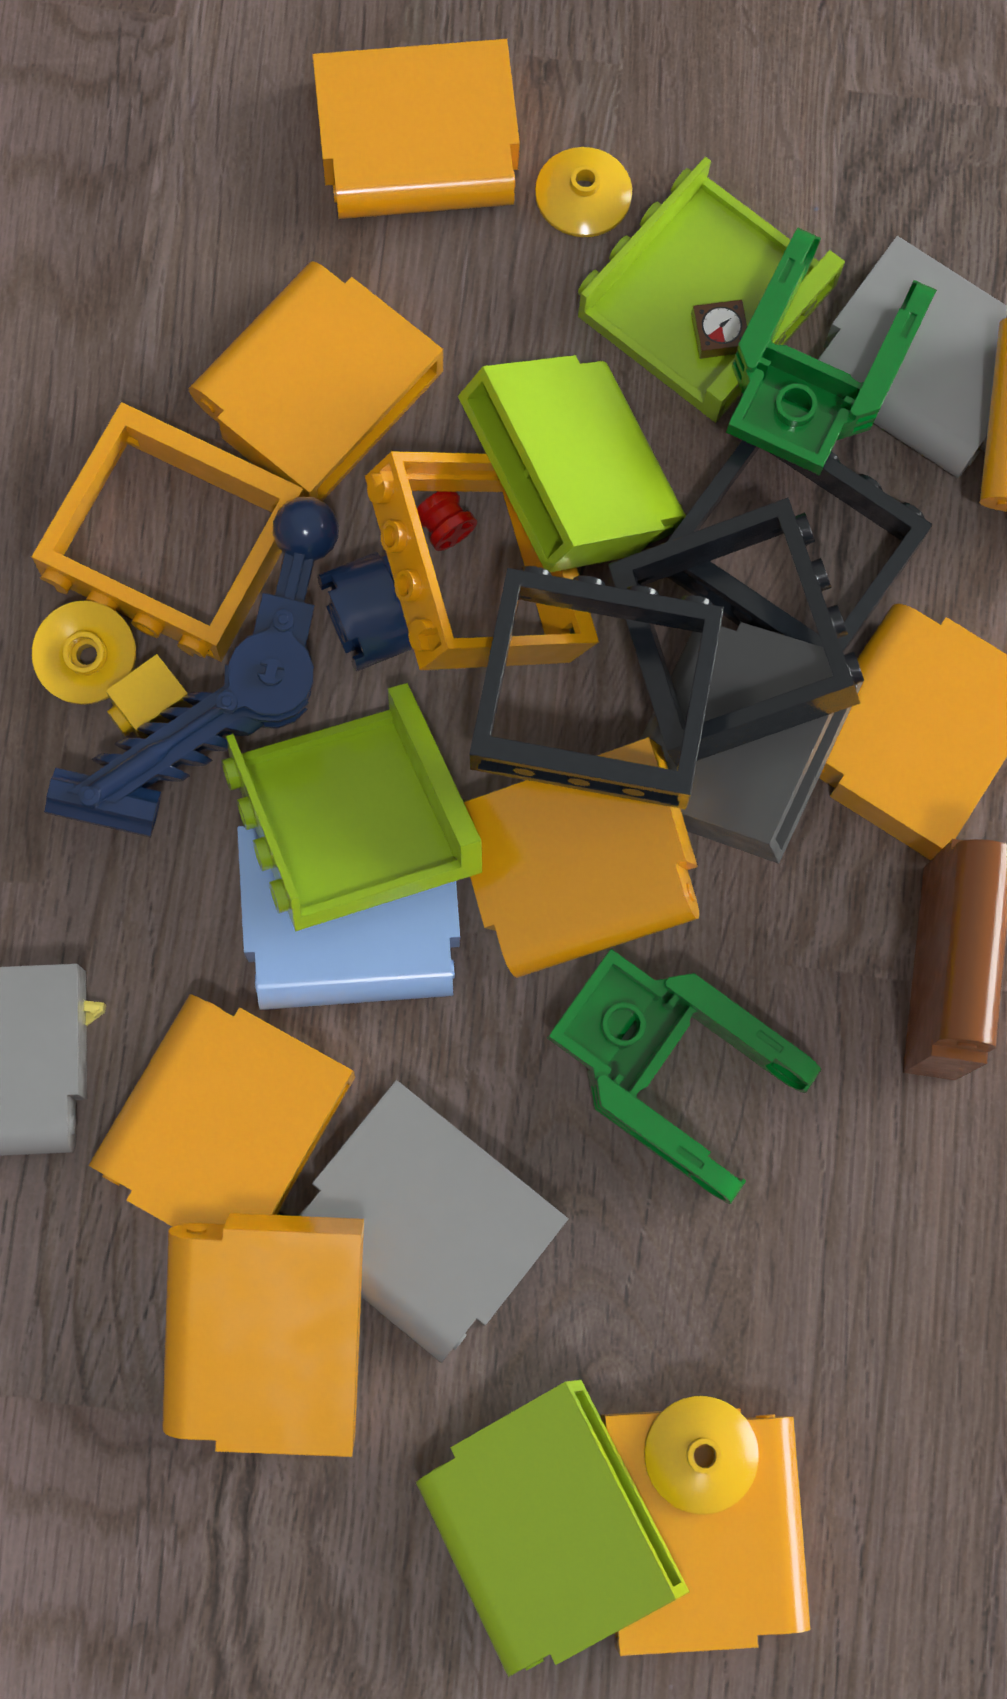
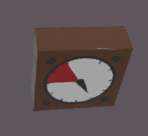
M742 300L693 306L691 315L699 358L736 354L738 344L747 328Z

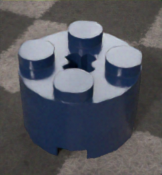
M374 552L317 575L321 590L331 588V591H328L332 603L327 605L326 608L345 653L354 650L357 655L352 657L353 661H351L355 671L362 670L413 649L409 642V631L402 606L395 593V582L387 555L380 557L378 552Z

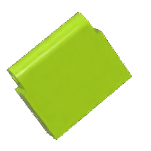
M576 355L483 366L458 395L543 568L550 573L626 558L639 553L649 543L659 541L673 534L686 517L606 362L598 361L580 364Z
M582 1380L565 1381L450 1447L455 1458L433 1469L416 1482L508 1677L523 1669L527 1671L544 1662L543 1658L551 1655L555 1665L690 1592Z

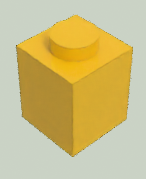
M158 654L105 690L113 704V707L107 713L125 737L134 732L137 738L146 739L149 736L140 732L137 729L144 723L171 722V720L160 715V712L170 707H193V705L182 699L188 693Z

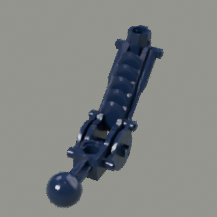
M297 497L286 502L278 510L273 520V536L277 546L284 555L274 595L262 594L253 635L248 636L235 648L229 665H225V685L214 693L191 692L184 696L182 699L193 705L192 708L170 707L160 712V715L171 720L169 723H144L137 729L140 732L149 736L146 739L122 738L114 743L126 752L123 754L103 753L92 758L94 762L104 767L91 776L55 768L46 796L44 811L46 814L151 838L162 794L159 791L148 789L158 781L181 782L190 777L189 774L177 768L180 766H206L212 762V759L201 754V752L204 750L228 751L227 740L223 738L226 735L250 736L260 728L278 729L295 723L307 712L308 709L305 707L309 704L308 700L313 686L314 666L306 649V643L315 605L305 603L314 561L324 558L333 550L339 537L337 518L326 503L315 497Z

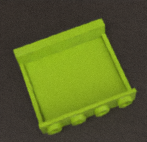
M705 156L693 171L686 168L681 172L671 188L672 194L663 204L657 201L651 205L640 222L641 228L632 238L626 235L620 239L609 256L610 262L602 271L599 272L595 269L584 279L578 290L580 295L578 317L716 423L742 394L732 369L736 354L699 358L691 315L693 306L742 300L748 326L790 239L709 179L708 173L711 160ZM831 250L820 261L813 258L772 343L785 345L836 287L845 261Z
M408 683L388 688L389 710L245 753H241L234 734L226 736L230 758L221 760L228 787L230 790L240 789L243 798L237 799V806L241 820L246 830L255 828L258 839H254L252 842L258 864L262 872L271 869L275 880L269 882V888L274 905L279 914L288 911L295 932L482 873L481 838Z

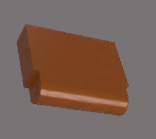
M952 839L923 869L903 1073L957 1080L986 1065L988 1052L996 1048L1007 933L1006 843L984 839Z

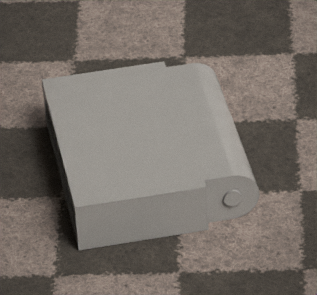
M896 236L832 323L824 344L826 350L818 360L851 374L858 382H864L913 280L936 289L937 291L877 414L874 424L956 478H959L967 466L973 463L980 452L979 449L985 452L999 322L1007 318V306L904 239Z
M78 964L0 967V1156L73 1153L75 1150L77 1131L76 1100H87L86 1012L84 1011L86 971Z
M397 1080L312 1183L320 1192L299 1215L364 1219L361 1297L440 1363L444 1361L452 1349H457L467 1336L465 1334L475 1320L486 1326L569 1219Z

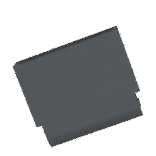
M742 622L737 631L721 626L704 722L832 677L833 673L824 648ZM693 631L671 674L672 683L685 723L702 634ZM863 682L854 684L857 694ZM851 707L698 760L696 762L691 796L686 810L681 809L687 831L779 864ZM653 711L640 740L650 737L662 746L668 769L677 771L675 763L666 750L657 718Z

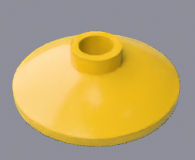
M575 147L557 153L545 163L536 181L535 197L540 213L552 227L574 237H595L611 231L625 218L631 205L632 184L623 165L612 155L595 148ZM589 181L592 183V185L589 187H582L577 182Z
M75 601L52 611L40 624L32 644V663L41 684L57 698L73 704H94L108 699L109 697L105 690L132 672L136 660L135 639L127 622L110 607L93 601ZM89 647L95 648L97 652L95 661L88 665L82 664L80 659L82 651Z
M692 1396L672 1403L657 1416L647 1434L644 1458L646 1470L653 1486L668 1503L689 1513L713 1514L733 1506L747 1493L756 1476L759 1452L753 1429L746 1418L735 1407L717 1398ZM702 1444L709 1445L714 1451V1460L707 1467H700L694 1461V1451Z

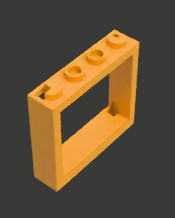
M121 402L34 551L32 559L41 574L40 579L53 585L56 591L68 594L71 589L87 597L86 601L104 604L114 611L133 619L132 625L151 637L159 638L162 633L178 641L177 646L192 657L194 654L203 658L207 655L222 662L282 553L273 536V520L278 510L286 502L297 497H305L304 490L298 485ZM127 445L133 446L272 513L210 626L64 556Z
M391 451L365 475L368 497L373 504L381 532V543L387 553L394 578L395 593L402 606L409 631V642L414 649L419 670L487 667L493 637H453L412 491L503 492L524 566L543 568L487 454ZM577 567L551 572L552 576L572 580L574 577L579 576ZM536 603L545 635L512 636L506 666L572 662L599 643L591 613ZM573 627L575 634H570L569 629Z

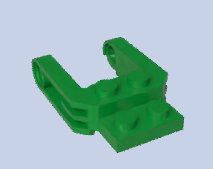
M797 228L738 344L732 369L743 396L728 424L726 433L820 475L837 440L871 429L937 290L913 280L865 381L858 382L851 374L787 345L772 343L821 241L820 237Z
M610 949L547 1036V1039L589 1069L587 1072L594 1110L704 1190L723 1202L731 1204L746 1180L734 1176L708 1157L711 1151L637 1098L638 1092L650 1084L690 1026L691 1017L778 1080L799 1092L806 1093L821 1072V1068L811 1057L695 973L654 980L613 949Z

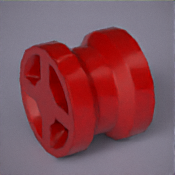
M437 491L417 507L421 526L427 528L431 534L430 543L436 551H444L460 543L477 525L474 515L469 511H464L460 506V495L457 492Z

